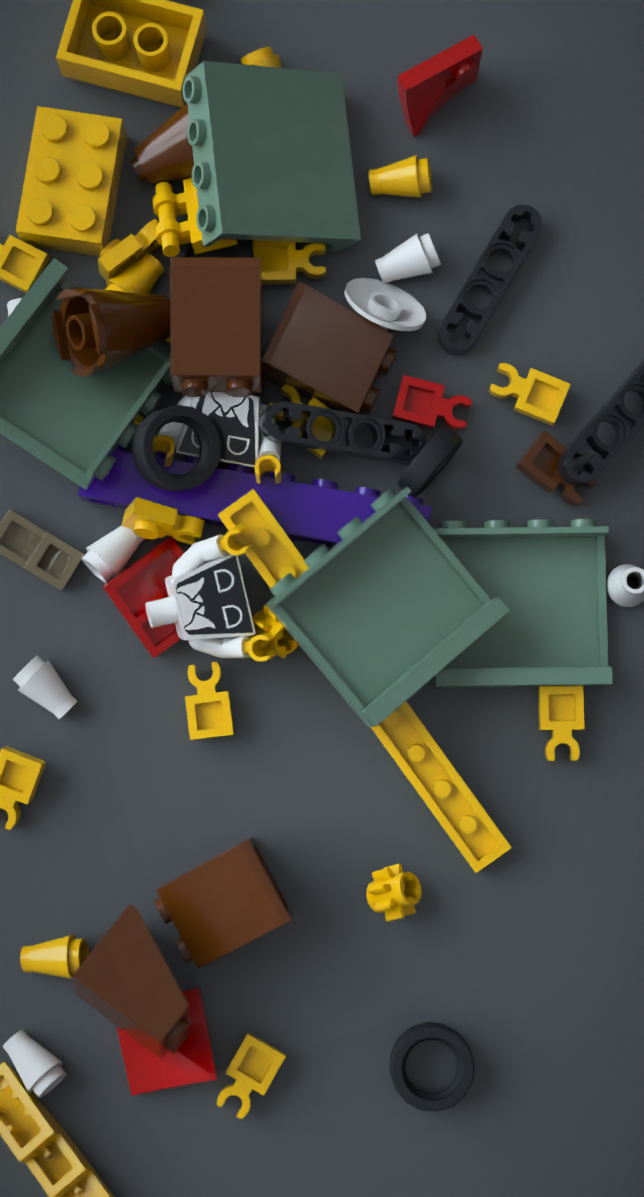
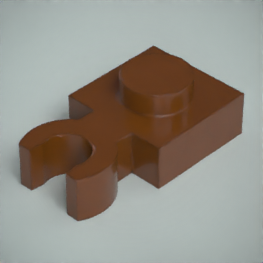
M543 431L539 433L515 467L547 493L554 491L559 486L562 497L567 503L574 506L582 504L584 499L575 492L574 485L564 481L559 474L558 460L566 447L548 432ZM594 479L591 482L583 484V486H585L586 488L594 487L597 482Z

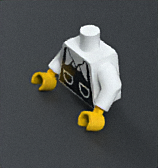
M208 392L207 395L201 397L185 395L178 402L177 405L194 407L206 414L216 426L221 440L220 461L254 467L258 484H261L260 477L266 471L274 472L276 484L281 483V444L269 441L260 430L259 419L261 413L268 407L262 404L261 397L252 395L232 397L227 395L226 392ZM272 417L271 422L278 425L275 417ZM172 422L165 424L160 429L158 436L154 437L153 452L163 451L167 454L165 467H169L173 463L176 446V453L199 457L200 446L197 436L190 427L183 423Z
M245 525L235 526L225 536L221 534L194 543L174 563L173 575L165 578L168 597L145 603L151 628L175 623L177 635L180 639L188 640L194 650L218 658H249L251 656L254 660L262 662L276 656V654H264L260 649V642L262 640L275 639L273 634L264 633L254 636L252 639L249 637L256 633L238 555H242L253 546V542L242 546L235 540V534L247 529Z

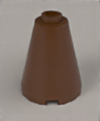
M188 103L135 147L136 157L132 158L131 161L142 182L149 180L153 186H156L160 182L170 183L192 178L194 159L193 149L187 138L189 124Z
M73 287L59 293L56 299L63 300L60 310L53 311L54 339L62 360L70 359L76 369H71L70 371L78 376L95 375L171 337L170 300L163 295Z

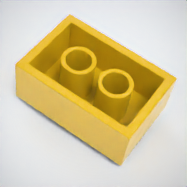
M73 0L56 60L64 77L182 108L186 105L183 98L185 76L197 67L207 32L205 13L202 9L168 0Z
M37 106L16 225V233L21 241L33 247L101 257V250L110 243L128 137L122 118Z

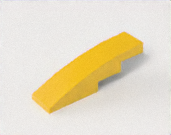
M3 1062L0 1065V1135L18 1161L27 1164L49 1197H114L92 1165L33 1092L29 1093L22 1079L7 1062Z

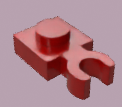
M403 375L392 419L434 430L436 419L439 418L444 420L449 428L462 431L465 430L467 422L456 419L452 414V410L458 406L470 409L472 400L463 395H457L450 399L442 398L445 385Z

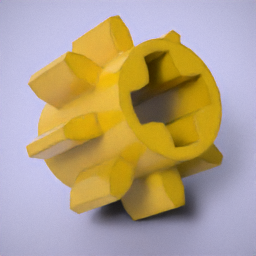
M264 605L263 610L258 611L252 617L256 634L249 636L251 639L264 633H271L275 636V639L262 640L260 642V649L264 654H276L284 659L287 654L293 652L299 645L266 605Z
M400 863L371 873L374 881L368 884L366 897L373 911L376 913L385 912L387 922L402 919L407 915L416 913L414 905L421 899V885L413 873H403Z

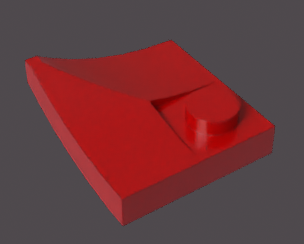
M475 34L398 75L400 102L407 127L413 138L421 133L430 118L444 103L460 90L477 80L483 48Z
M171 536L165 538L139 560L102 586L152 658L157 657L180 640L175 623L151 628L145 606L146 602L168 597L165 578L173 575L174 563L184 554L183 550Z
M200 986L181 991L189 1005L190 1026L187 1030L190 1031V1034L175 1054L168 1050L163 1058L160 1059L116 1025L131 1096L217 1079L212 1042Z

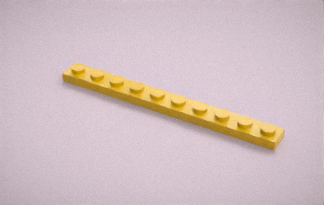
M252 489L218 514L229 531L241 524L247 527L244 531L235 534V540L242 546L253 542V546L245 554L270 588L288 573H291L296 579L309 568L304 563V557L255 489ZM407 701L400 705L379 725L371 727L475 873L512 848Z

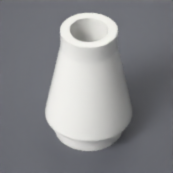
M416 233L385 256L375 260L384 284L394 280L433 273V268L441 265L429 233L420 237Z
M120 526L86 547L87 553L81 559L98 579L107 583L112 577L114 578L122 572L139 544L145 538L135 535L132 529Z
M623 564L614 568L606 582L609 597L616 604L623 607H633L643 602L644 570L632 564ZM634 576L638 580L637 589H632L628 586L627 577Z
M38 655L12 679L20 686L17 691L52 712L58 719L64 716L77 702L50 661L44 662Z
M24 1030L14 1034L3 1046L9 1054L29 1093L34 1091L39 1098L53 1090L67 1075L61 1067L63 1062L33 1040Z

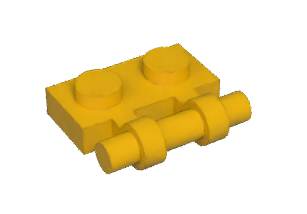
M192 178L183 180L185 192L179 194L173 193L172 185L168 182H160L156 185V195L152 199L154 214L159 217L156 235L157 242L162 245L165 256H177L180 252L179 245L190 242L195 254L238 244L237 239H220L209 247H203L202 232L198 229L196 221L199 208L197 189L192 183ZM188 214V221L180 223L176 221L177 216Z

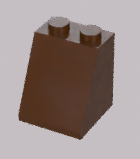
M171 257V379L174 392H181L183 395L190 397L205 396L208 392H226L227 395L232 397H247L252 393H262L261 360L263 358L264 291L261 258Z
M298 282L261 360L264 377L266 380L281 387L289 385L299 395L310 400L315 397L330 409L361 414L362 410L370 413L380 389L373 386L380 372L389 373L398 352L392 348L394 335L310 286Z
M252 837L157 888L156 891L159 898L154 900L163 921L166 924L173 921L181 936L175 939V943L186 963L194 961L198 969L291 921L293 917L289 905Z
M129 904L72 977L77 996L158 1058L162 1059L168 1050L175 1054L189 1036L190 1031L187 1030L190 1026L189 1005L139 911Z

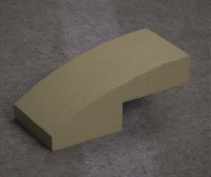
M11 509L7 510L0 522V554L62 591L85 554L36 526Z

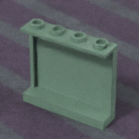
M202 61L185 76L183 98L188 103L189 113L187 138L193 149L192 183L197 189L199 208L196 221L198 229L202 232L203 247H209L220 239L324 243L326 245V252H341L361 240L341 73Z
M53 258L0 326V434L87 490L95 477L103 481L116 461V458L111 455L117 446L120 445L126 448L138 428V425L134 422L142 413L148 416L156 407L162 396L157 392L162 383L165 382L169 386L172 384L171 352L160 344H156L95 375L82 377L71 372L70 370L76 369L70 359L62 360L58 353L53 334L52 316L53 311L60 310L63 299L56 300L59 293L73 287L64 281L68 267Z
M408 486L397 494L391 488L370 505L375 510L371 516L364 522L358 516L337 532L342 539L330 550L324 544L304 560V563L309 567L296 579L291 573H288L269 589L274 597L265 604L367 727L379 725L510 611L499 597L491 599L406 497L412 492Z
M540 519L527 521V527H510V521L490 520L484 521V528H467L466 521L440 522V528H433L491 599L499 597L510 610L433 677L434 689L539 686L593 687L613 684L612 666H608L605 536L609 533V526H597V520L576 519L571 520V527H553V520Z

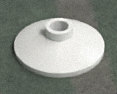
M356 278L349 281L345 288V298L350 306L365 319L386 331L388 329L415 331L420 329L425 323L426 312L423 306L409 293L390 283L384 284L383 281L372 278Z

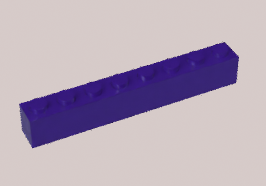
M120 445L117 446L111 455L116 458V461L103 481L95 477L87 490L80 486L78 496L85 502L127 509L132 501L139 497L178 509V515L193 516L204 520L205 524L226 527L218 514L252 489H255L290 539L319 545L324 544L330 547H334L342 540L337 532L356 516L362 522L371 516L375 510L370 505L381 496V491L367 487H356L355 493L338 490V483L323 479H313L312 485L295 482V475L281 472L282 480L279 484H276L275 473L272 471L270 472V477L261 476V484H258L252 467L229 463L227 469L216 468L214 474L202 485L181 491L161 490L146 482L136 469L132 452L125 451L126 448ZM163 451L154 453L159 466L170 474L181 475L187 473L196 466L199 457L188 455L185 456V462L173 460L171 466L165 467L167 454ZM407 495L406 497L429 523L432 507L424 506V499L413 498Z

